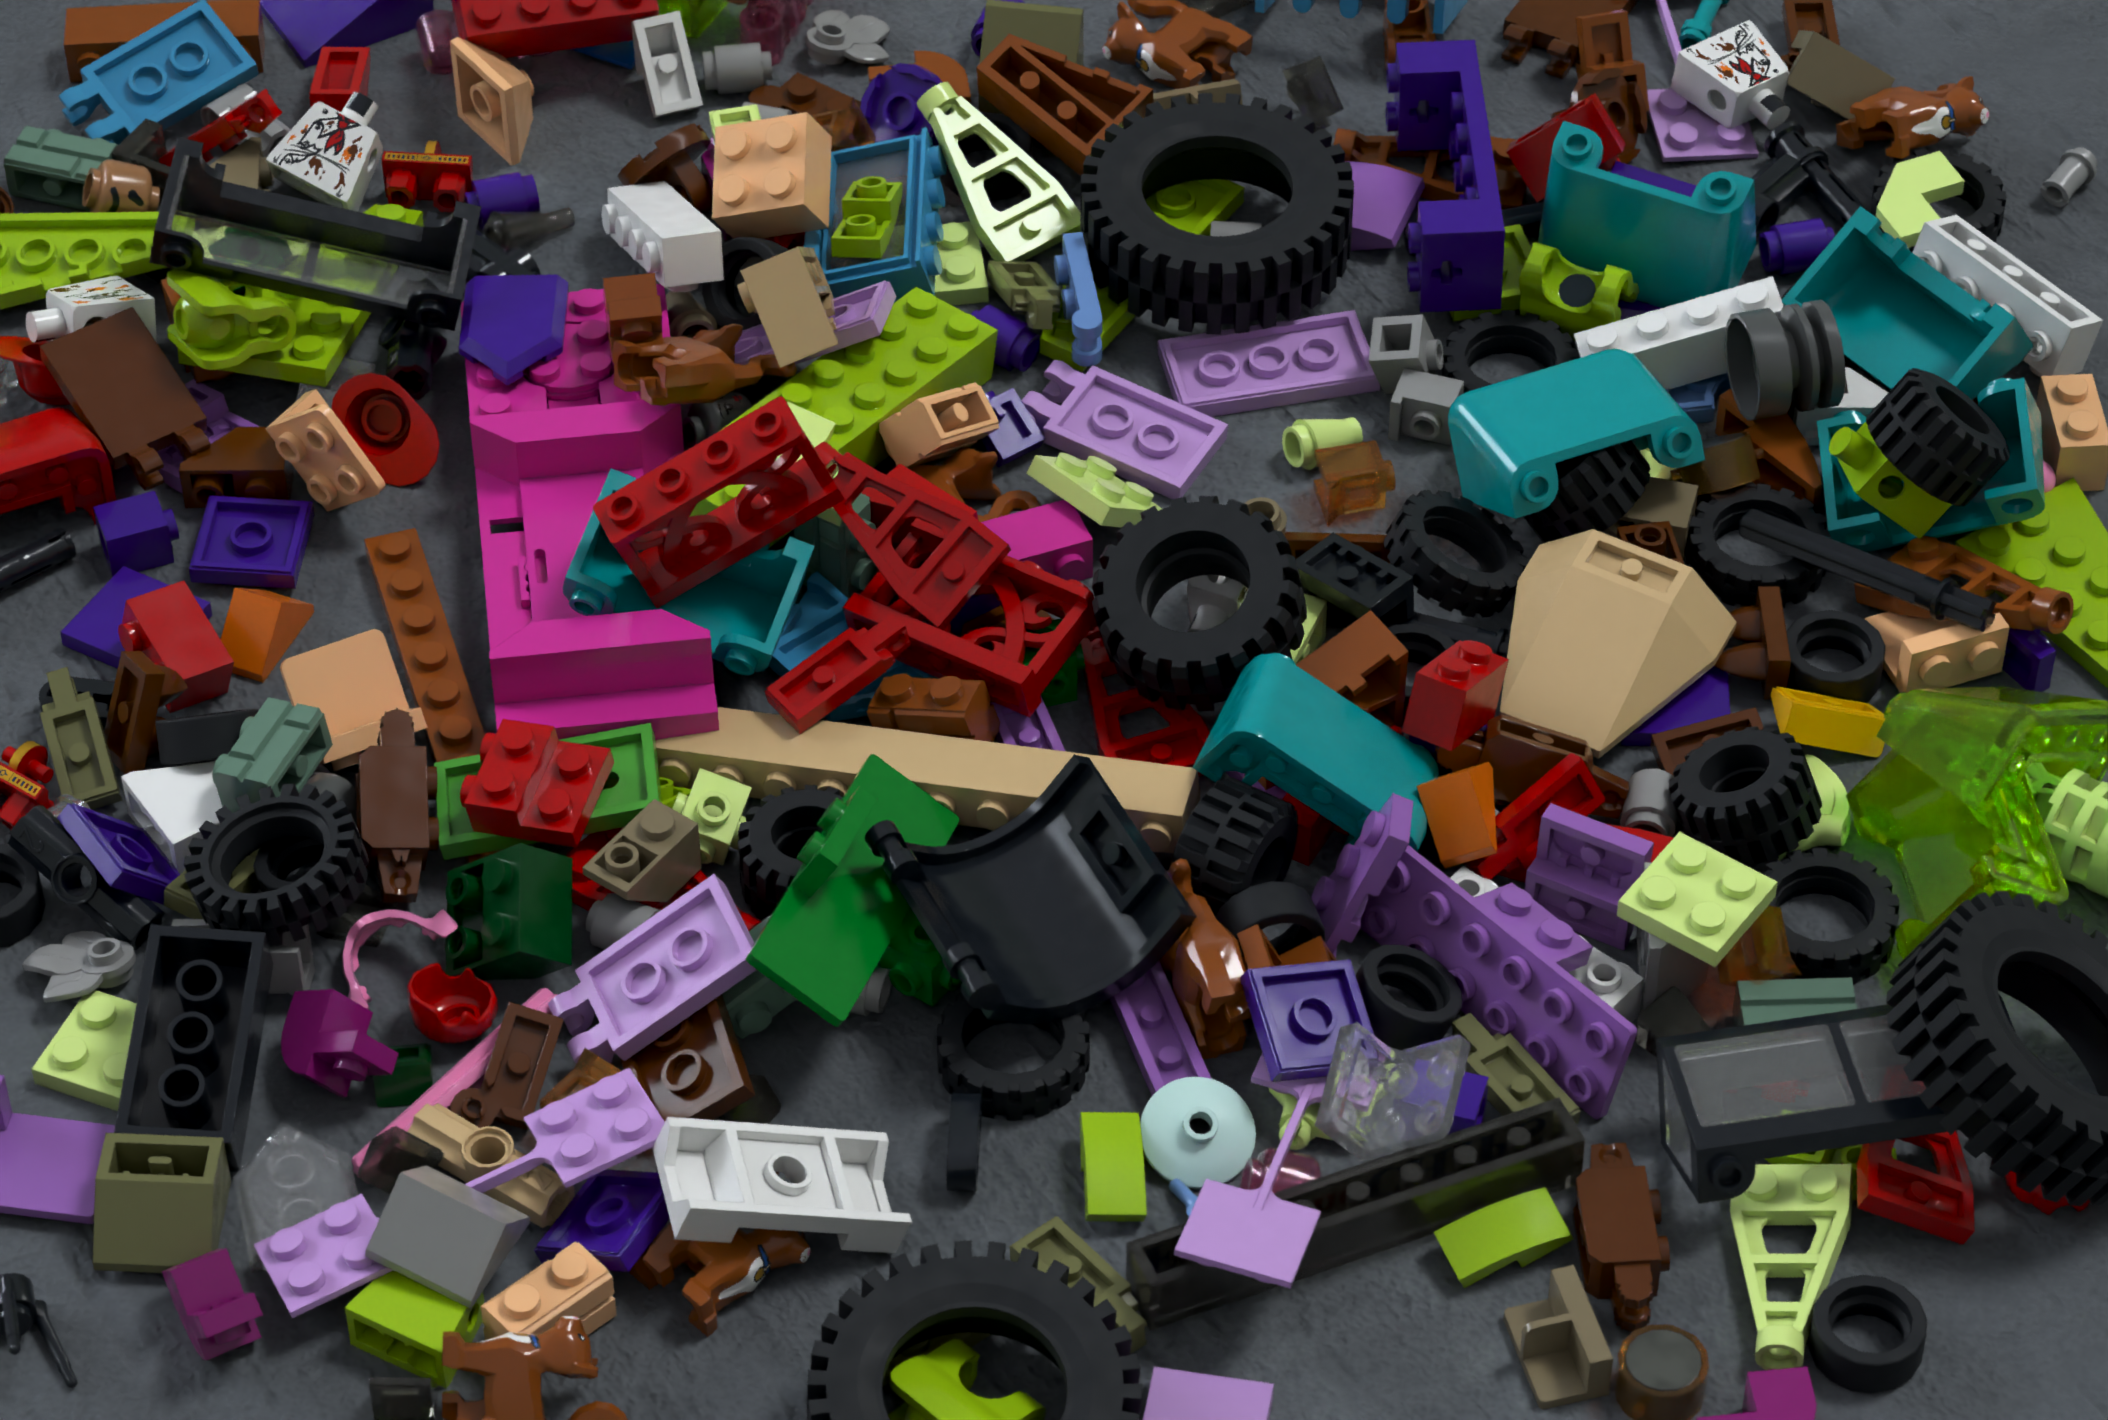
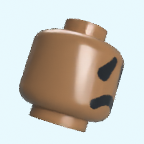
M107 159L100 163L97 169L91 168L88 171L83 187L82 204L84 207L89 208L90 212H156L159 204L160 188L152 186L151 173L146 167Z

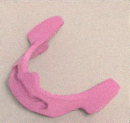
M387 909L369 913L357 920L350 928L342 950L343 975L349 987L348 998L369 1010L368 1003L373 999L367 994L366 987L359 985L354 972L360 967L358 959L360 947L379 929L389 925L402 928L406 923H411L420 928L423 935L429 936L435 942L439 937L447 938L458 928L457 923L444 909L433 918H423L408 911Z

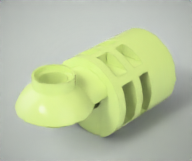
M2010 746L1990 749L1978 757L1967 773L1964 790L1968 808L1976 821L1994 834L2007 837L2027 834L2038 839L2031 844L2029 855L2031 864L2054 871L2060 877L2071 882L2080 883L2086 889L2108 898V782H2100L2091 778L2088 773L2075 768L2068 772L2064 778L2047 772L2041 761L2026 750ZM2007 776L2015 779L2021 786L2022 797L2019 803L2013 802L2005 794L2004 782Z

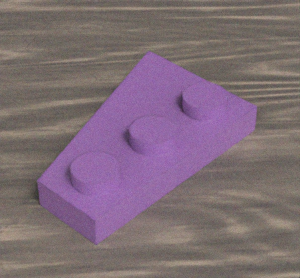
M1393 793L1379 812L1371 811L1364 822L1358 840L1354 845L1348 843L1344 846L1338 857L1335 870L1329 877L1322 876L1314 888L1311 899L1325 928V943L1335 958L1340 940L1352 943L1361 927L1360 919L1364 913L1368 895L1373 897L1379 896L1409 844L1414 802L1410 799Z

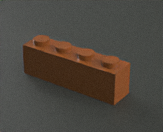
M260 0L206 1L255 61L258 73H263L265 33ZM196 2L66 8L64 50L70 82H83L80 69Z

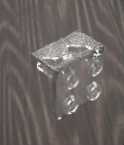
M1358 1022L1340 1027L1315 1126L1360 1161L1442 1140L1447 1136L1453 1124L1460 1087L1466 1070L1470 1043L1461 1035H1454L1395 1052Z

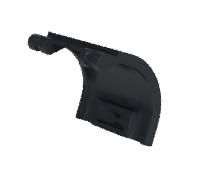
M1073 755L1045 791L1017 817L996 830L976 839L949 846H923L907 843L894 822L890 820L876 823L865 835V842L872 853L884 859V872L891 883L898 887L940 953L945 968L952 978L960 979L963 983L961 993L972 1008L981 1009L989 1020L1015 1024H1038L1063 1019L1088 1010L1115 996L1148 972L1167 953L1197 917L1090 758Z

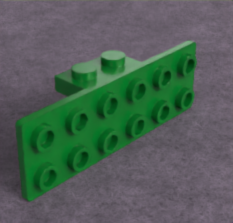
M871 754L864 761L841 800L836 798L819 819L817 826L822 828L823 831L821 833L816 831L799 852L796 859L803 863L746 956V961L835 1027H839L846 1020L910 908L898 887L891 883L884 872V859L875 856L865 842L867 831L878 822L890 820L894 822L907 843L923 846H946L960 821L955 813L935 801L932 796L875 754Z

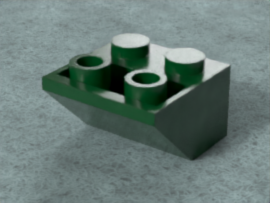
M519 843L447 871L445 892L447 913L458 925V928L445 940L447 975L459 976L465 968H470L475 977L482 980L536 979L572 966V858Z

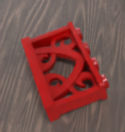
M779 396L595 503L593 510L611 544L616 548L645 589L654 606L659 608L844 500V497L784 397ZM800 455H802L803 458L797 461ZM746 484L737 497L706 515L689 517L698 502L728 485Z
M915 518L910 524V532L895 549L903 562L911 568H917L923 560L926 561L944 540V533L939 527L919 518ZM1007 555L973 594L994 593L1004 611L1006 628H979L960 638L950 633V623L944 630H941L923 622L922 620L926 619L901 599H898L888 607L887 605L894 598L896 592L880 571L876 573L860 595L854 592L842 607L848 628L851 627L854 631L864 627L869 630L893 613L906 626L909 640L911 641V645L896 657L895 660L937 678L956 676L963 680H984L992 702L1029 718L1042 702L1041 693L1089 630L1094 631L1097 627L1092 606L1094 595L1088 587L1077 580H1065L1048 573L1034 562H1022ZM1040 610L1063 619L1055 630L1039 634L1026 631V628L1040 630L1052 623L1051 616L1039 617L1037 615ZM991 641L994 649L990 651L979 645ZM1026 647L1040 648L1027 666L1023 665Z

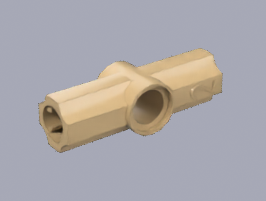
M427 1103L414 1115L412 1125L406 1133L408 1148L465 1181V1184L525 1156L515 1149L511 1135L505 1130L491 1126L479 1128L439 1103L434 1106ZM539 1165L533 1170L483 1194L530 1216L531 1222L544 1228L553 1225L575 1197L574 1185L565 1188L555 1172L543 1165Z

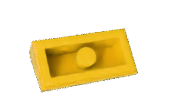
M1778 686L1772 688L1770 696L1780 734L1787 732L1794 737L1796 743L1875 758L1880 757L1882 754L1891 720L1871 704Z

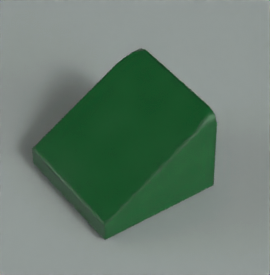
M428 1043L389 1046L390 1049L399 1054L392 1075H373L375 1099L378 1107L411 1105L433 1085L431 1044L428 1045Z

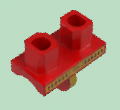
M427 141L425 153L383 152L381 162L388 204H397L405 209H410V207L414 206L415 200H431L434 207L440 212H453L456 201L465 202L464 193L472 191V156L441 154L439 141Z
M27 741L18 749L12 746L6 747L2 753V760L9 763V765L7 766L0 762V795L3 794L8 799L0 809L1 824L12 830L21 817L30 812L34 806L43 805L55 817H58L63 810L62 806L49 800L47 788L37 783L38 780L48 783L54 774L53 769L46 766L48 762L47 749L35 741Z

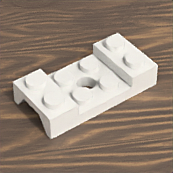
M667 1117L652 1148L674 1238L677 1240L731 1243L738 1228L741 1227L834 1233L838 1236L841 1250L896 1253L912 1224L909 1213H895L891 1211L884 1187L883 1176L889 1144L887 1133ZM775 1172H783L792 1183L782 1180Z

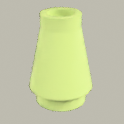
M1354 417L1345 419H1297L1292 426L1284 430L1282 435L1283 451L1288 462L1293 467H1303L1306 470H1311L1349 449L1360 447L1363 441L1362 428Z

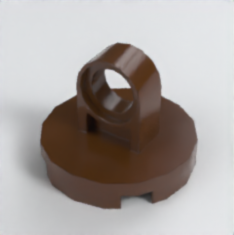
M1619 68L1591 70L1579 78L1572 91L1569 108L1596 93L1626 143L1623 152L1618 154V157L1622 163L1627 164L1637 157L1641 150L1634 149L1637 144L1638 134H1646L1647 131L1646 104L1641 90L1635 81L1627 82L1620 75L1624 71ZM1567 109L1552 113L1551 119Z
M695 123L686 125L656 141L655 145L657 148L651 151L644 159L640 154L635 156L621 169L617 177L623 186L665 181L703 214L711 209L713 197L708 183L693 161L707 149L711 141L700 125L696 126Z

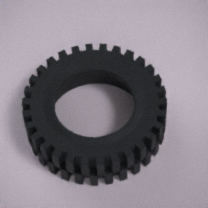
M1198 93L1197 104H1188L1185 95L1171 97V108L1166 110L1158 101L1146 105L1145 118L1132 111L1123 116V128L1113 123L1105 130V141L1096 139L1091 146V156L1086 155L1083 163V174H1081L1080 232H1083L1094 282L1099 289L1108 286V298L1117 305L1128 298V312L1137 317H1140L1149 309L1152 311V323L1165 327L1170 318L1178 319L1179 331L1192 333L1195 323L1207 324L1206 334H1221V324L1233 323L1235 334L1249 332L1250 321L1258 320L1263 329L1276 326L1277 313L1280 312L1288 321L1297 318L1301 313V303L1310 309L1321 303V291L1329 295L1336 287L1337 277L1342 278L1346 271L1347 259L1349 260L1352 237L1354 200L1352 168L1350 162H1345V152L1340 144L1332 146V135L1323 128L1314 133V120L1306 115H1302L1295 122L1292 121V108L1282 104L1274 112L1268 111L1266 99L1254 97L1251 105L1247 106L1240 104V94L1226 93L1225 103H1213L1212 93ZM1220 179L1243 182L1263 188L1276 194L1289 204L1278 218L1257 230L1232 236H1205L1186 232L1166 223L1150 209L1145 199L1160 190L1180 183Z
M1996 891L1990 897L1986 892L1977 894L1971 900L1967 899L1947 916L1900 962L1899 968L1892 974L1889 983L1893 987L1887 992L1886 1004L1893 1007L1887 1014L1888 1028L1901 1032L1892 1040L1896 1054L1910 1056L1911 1061L1903 1069L1910 1082L1922 1081L1927 1089L1919 1097L1926 1107L1931 1109L1939 1106L1946 1114V1117L1939 1122L1950 1135L1959 1129L1969 1139L1963 1148L1975 1159L1983 1152L1992 1158L1989 1167L1991 1171L2001 1178L2005 1177L2010 1171L2016 1173V1186L2029 1193L2040 1184L2043 1199L2056 1203L2065 1195L2068 1204L2073 1206H2082L2087 1200L2090 1201L2092 1206L2103 1204L2108 1200V950L2106 949L2108 938L2098 930H2095L2090 936L2084 933V920L2071 912L2063 920L2060 919L2057 905L2044 900L2035 908L2031 895L2018 893L2011 899L2008 891ZM1998 991L2013 997L2035 1011L2066 1040L2084 1064L2098 1095L2070 1085L2035 1058L2019 1039L2009 1023Z
M972 1240L954 1241V1257L942 1259L938 1244L921 1247L920 1265L912 1267L905 1253L890 1259L888 1280H885L879 1271L874 1268L862 1277L861 1296L849 1288L839 1299L838 1316L829 1312L822 1324L821 1341L815 1340L811 1353V1370H808L807 1420H890L884 1406L882 1384L891 1360L915 1344L930 1338L953 1333L975 1332L1003 1336L1033 1348L1053 1362L1061 1370L1066 1385L1067 1402L1061 1420H1140L1142 1384H1139L1141 1368L1138 1354L1130 1355L1132 1337L1126 1325L1115 1329L1117 1315L1115 1308L1108 1299L1094 1307L1096 1287L1084 1277L1072 1288L1068 1287V1266L1054 1259L1045 1273L1038 1270L1039 1252L1023 1247L1018 1262L1005 1259L1006 1243L989 1241L987 1257L972 1256Z

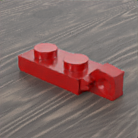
M266 88L187 138L188 140L204 143L202 157L206 163L214 158L209 150L219 145L221 150L225 152L248 136L244 130L247 129L261 133L283 113L268 94L269 92ZM176 146L158 159V164L167 177Z
M891 613L869 630L864 627L854 631L849 627L769 685L764 691L768 703L799 734H802L887 672L896 662L895 658L911 645L906 626Z
M1573 753L1568 754L1496 815L1497 853L1463 863L1464 866L1480 877L1489 880L1502 870L1508 873L1518 866L1526 869L1536 858L1541 816L1550 803L1587 817L1605 802L1606 798L1583 759Z

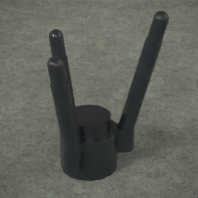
M17 1273L0 1275V1334L6 1336L9 1352L12 1355L19 1354L21 1350L20 1336L27 1333L33 1324H37L66 1385L70 1388L75 1387L78 1382L49 1320L46 1302L35 1299L33 1284L25 1275Z

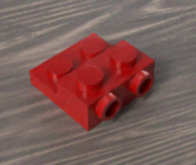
M503 719L497 733L488 732L482 739L480 746V761L482 765L477 776L467 775L464 778L460 791L461 805L466 808L474 832L577 848L615 763L611 749L559 741L554 726Z

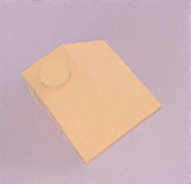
M460 37L450 40L458 117L511 166L520 163L533 120L531 96L534 95V86L530 77L524 70H518L503 55Z

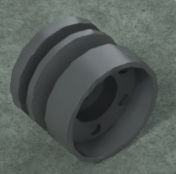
M1822 299L1804 302L1801 307L1797 303L1785 305L1782 307L1779 317L1770 308L1730 315L1725 333L1727 372L1734 400L1740 413L1747 421L1786 415L1791 402L1799 412L1814 410L1816 405L1819 409L1839 406L1845 388L1843 346L1833 313Z

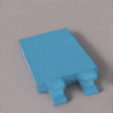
M200 0L80 69L83 83L66 89L59 95V99L66 107L62 110L63 114L73 126L85 122L95 108L101 104L110 116L93 122L85 129V133L89 138H101L110 143L120 145L127 137L136 147L259 74L255 61L205 0Z

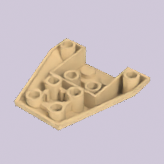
M1595 529L1540 544L1517 581L1507 654L1509 662L1504 677L1499 715H1507L1586 740L1593 752V756L1599 759L1715 666L1735 631L1737 622L1697 572L1690 566Z

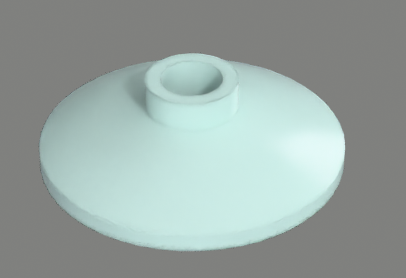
M1185 1077L1164 1085L1150 1098L1140 1120L1143 1154L1150 1166L1168 1182L1177 1178L1189 1189L1201 1190L1206 1179L1224 1184L1233 1180L1246 1167L1255 1146L1256 1129L1249 1107L1232 1088L1210 1078ZM1195 1118L1204 1119L1210 1125V1131L1205 1134L1195 1133L1191 1129L1189 1122Z

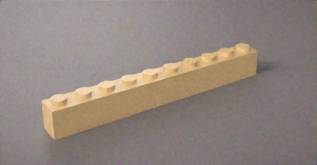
M717 707L719 730L655 740L659 777L673 780L674 786L692 789L698 771L702 768L752 787L749 797L762 799L769 794L777 797L781 795V789L792 786L795 791L804 790L805 785H817V790L823 791L828 787L839 789L840 796L843 797L864 761L871 754H875L932 796L935 801L955 813L960 819L958 825L996 830L1026 810L1045 791L1073 755L1090 758L1153 852L1174 853L1186 821L1201 800L1198 771L1191 767L819 720L802 734H799L781 715Z

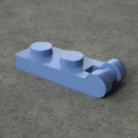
M1083 232L1062 234V255L1054 256L1056 283L1058 286L1066 285V289H1062L1065 320L1072 319V333L1077 337L1072 342V359L1080 366L1090 367L1102 360V340L1100 336L1102 333V313Z

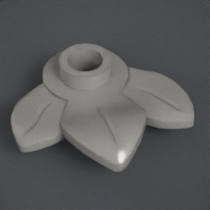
M828 10L814 18L813 27L806 33L805 43L809 47V56L824 64H840L845 61V58L864 64L886 62L889 60V55L877 44L889 35L890 27L884 21L873 16L857 15L850 18L841 10Z
M80 931L67 934L63 938L62 944H49L38 948L25 959L22 966L24 971L51 976L43 993L44 1002L48 1003L90 994L96 988H112L125 983L133 975L136 955L133 946L128 942L108 938L98 932Z

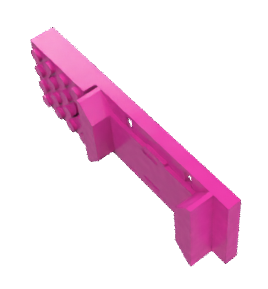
M656 284L657 295L660 296L662 308L663 338L671 337L665 288L661 284ZM587 288L569 292L563 353L546 363L542 360L535 362L523 370V377L508 386L495 378L493 370L481 362L472 363L465 358L496 728L498 730L503 719L549 725L555 727L558 740L651 723L655 740L719 730V719L714 685L710 630L663 609L585 616L573 610L569 605V600L563 594L565 576L593 512V505L598 500L610 469L612 468L638 479L684 452L681 404L651 405L641 399L640 391L625 392L614 385V363L612 362L613 359L610 351L603 289ZM461 302V318L463 315L464 302ZM520 522L524 524V531L491 533V525Z

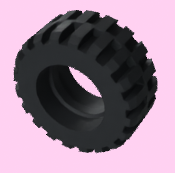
M1200 495L1199 502L1187 503L1186 497L1170 500V507L1158 511L1156 506H1152L1141 512L1142 520L1136 525L1127 522L1116 533L1119 543L1116 546L1110 543L1105 547L1099 558L1102 569H1098L1094 573L1092 590L1095 598L1092 601V606L1110 662L1115 664L1118 675L1127 685H1136L1138 694L1151 702L1158 701L1159 697L1162 696L1167 708L1182 711L1185 710L1186 704H1195L1198 712L1214 711V703L1227 700L1242 669L1254 657L1260 654L1280 653L1292 659L1290 649L1297 650L1300 648L1305 634L1302 623L1307 619V605L1290 544L1281 531L1274 530L1272 520L1258 511H1254L1250 516L1247 504L1234 499H1229L1226 505L1219 504L1217 496ZM1220 575L1234 579L1248 588L1246 598L1239 609L1223 623L1207 630L1179 632L1165 628L1151 619L1161 597L1176 584L1192 577Z

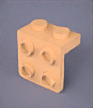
M317 389L304 393L266 428L275 441L279 454L293 465L305 481L311 497L322 504L327 512L378 495L386 486L381 475Z
M1890 611L1864 618L1880 632L1885 644L1883 668L1905 700L2002 672L2010 627L2000 612L1995 613L1996 616L1992 625L1987 623L1984 632L1955 621H1938L1930 618L1898 615Z
M368 630L289 657L281 663L280 671L292 705L296 706L298 703L319 708L324 713L333 745L320 764L331 762L333 771L359 763V756L363 750H366L369 746L378 745L377 739L381 729V718L385 715V711L389 712L398 708L399 710L409 712V716L413 717L414 732L428 728L421 707L409 708L388 644L380 630Z

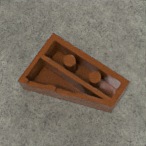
M1008 34L976 67L978 93L1080 176L1083 174V163L1086 155L1091 156V146L1096 139L1105 141V130L1113 123L1123 128V116L1132 111L1145 118L1146 105L1153 103V88L1138 84V87L1110 77V72L1098 67L1092 70L1068 61L1067 55L1012 34Z
M1372 610L1296 664V666L1388 727L1394 725L1402 726L1409 651ZM1261 777L1258 780L1265 790L1276 786L1265 777Z

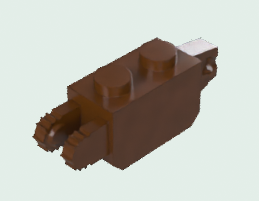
M398 708L389 712L385 711V715L381 718V729L377 739L378 745L369 746L359 756V772L355 777L356 826L368 854L369 865H366V868L377 871L382 902L412 903L416 902L420 872L425 871L428 852L437 851L439 845L438 817H428V800H436L437 767L427 766L426 746H415L413 717L409 716V712L399 710Z
M1503 714L1488 720L1484 731L1478 730L1453 751L1436 746L1435 750L1437 752L1436 762H1439L1440 767L1443 766L1446 770L1452 769V772L1489 762L1493 768L1494 801L1496 805L1512 803L1570 753L1578 755L1583 759L1606 798L1605 802L1596 808L1591 815L1618 819L1629 791L1628 781L1593 765V752L1586 740Z
M1602 1143L1593 1144L1590 1149L1589 1169H1585L1576 1178V1204L1572 1211L1584 1290L1597 1299H1611L1613 1315H1615L1614 1320L1617 1321L1616 1325L1620 1326L1621 1330L1625 1329L1635 1333L1643 1328L1646 1329L1647 1324H1650V1301L1653 1300V1296L1658 1294L1660 1272H1668L1670 1269L1667 1236H1658L1656 1225L1661 1224L1662 1216L1660 1193L1658 1189H1649L1645 1166H1634L1626 1143H1613L1610 1145Z

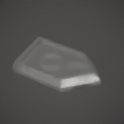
M281 1122L233 1177L252 1273L266 1270L253 1244L274 1235L284 1228H289L313 1217L337 1203L347 1201L358 1195L348 1153L284 1122Z

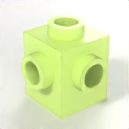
M702 768L698 771L689 796L679 792L672 809L698 823L701 863L715 862L724 865L730 847L738 850V831L740 824L746 822V817L742 815L752 787Z

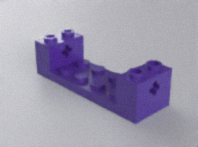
M1475 40L1396 43L1395 63H1387L1386 67L1388 93H1394V102H1386L1385 104L1386 131L1395 132L1398 151L1449 149L1450 161H1459L1454 162L1453 165L1454 191L1463 192V194L1458 195V200L1418 202V222L1409 223L1408 225L1410 253H1416V261L1407 262L1408 292H1417L1420 312L1501 309L1505 227Z

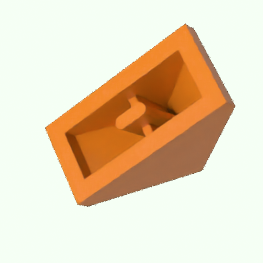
M234 588L220 639L234 661L232 673L263 683L313 615V604L268 590Z
M1489 762L1446 774L1417 786L1440 862L1445 869L1497 853L1493 768Z

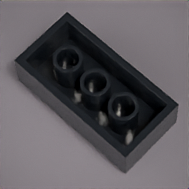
M150 924L114 1133L222 1137L224 1139L229 1172H240L273 970V960L265 932Z

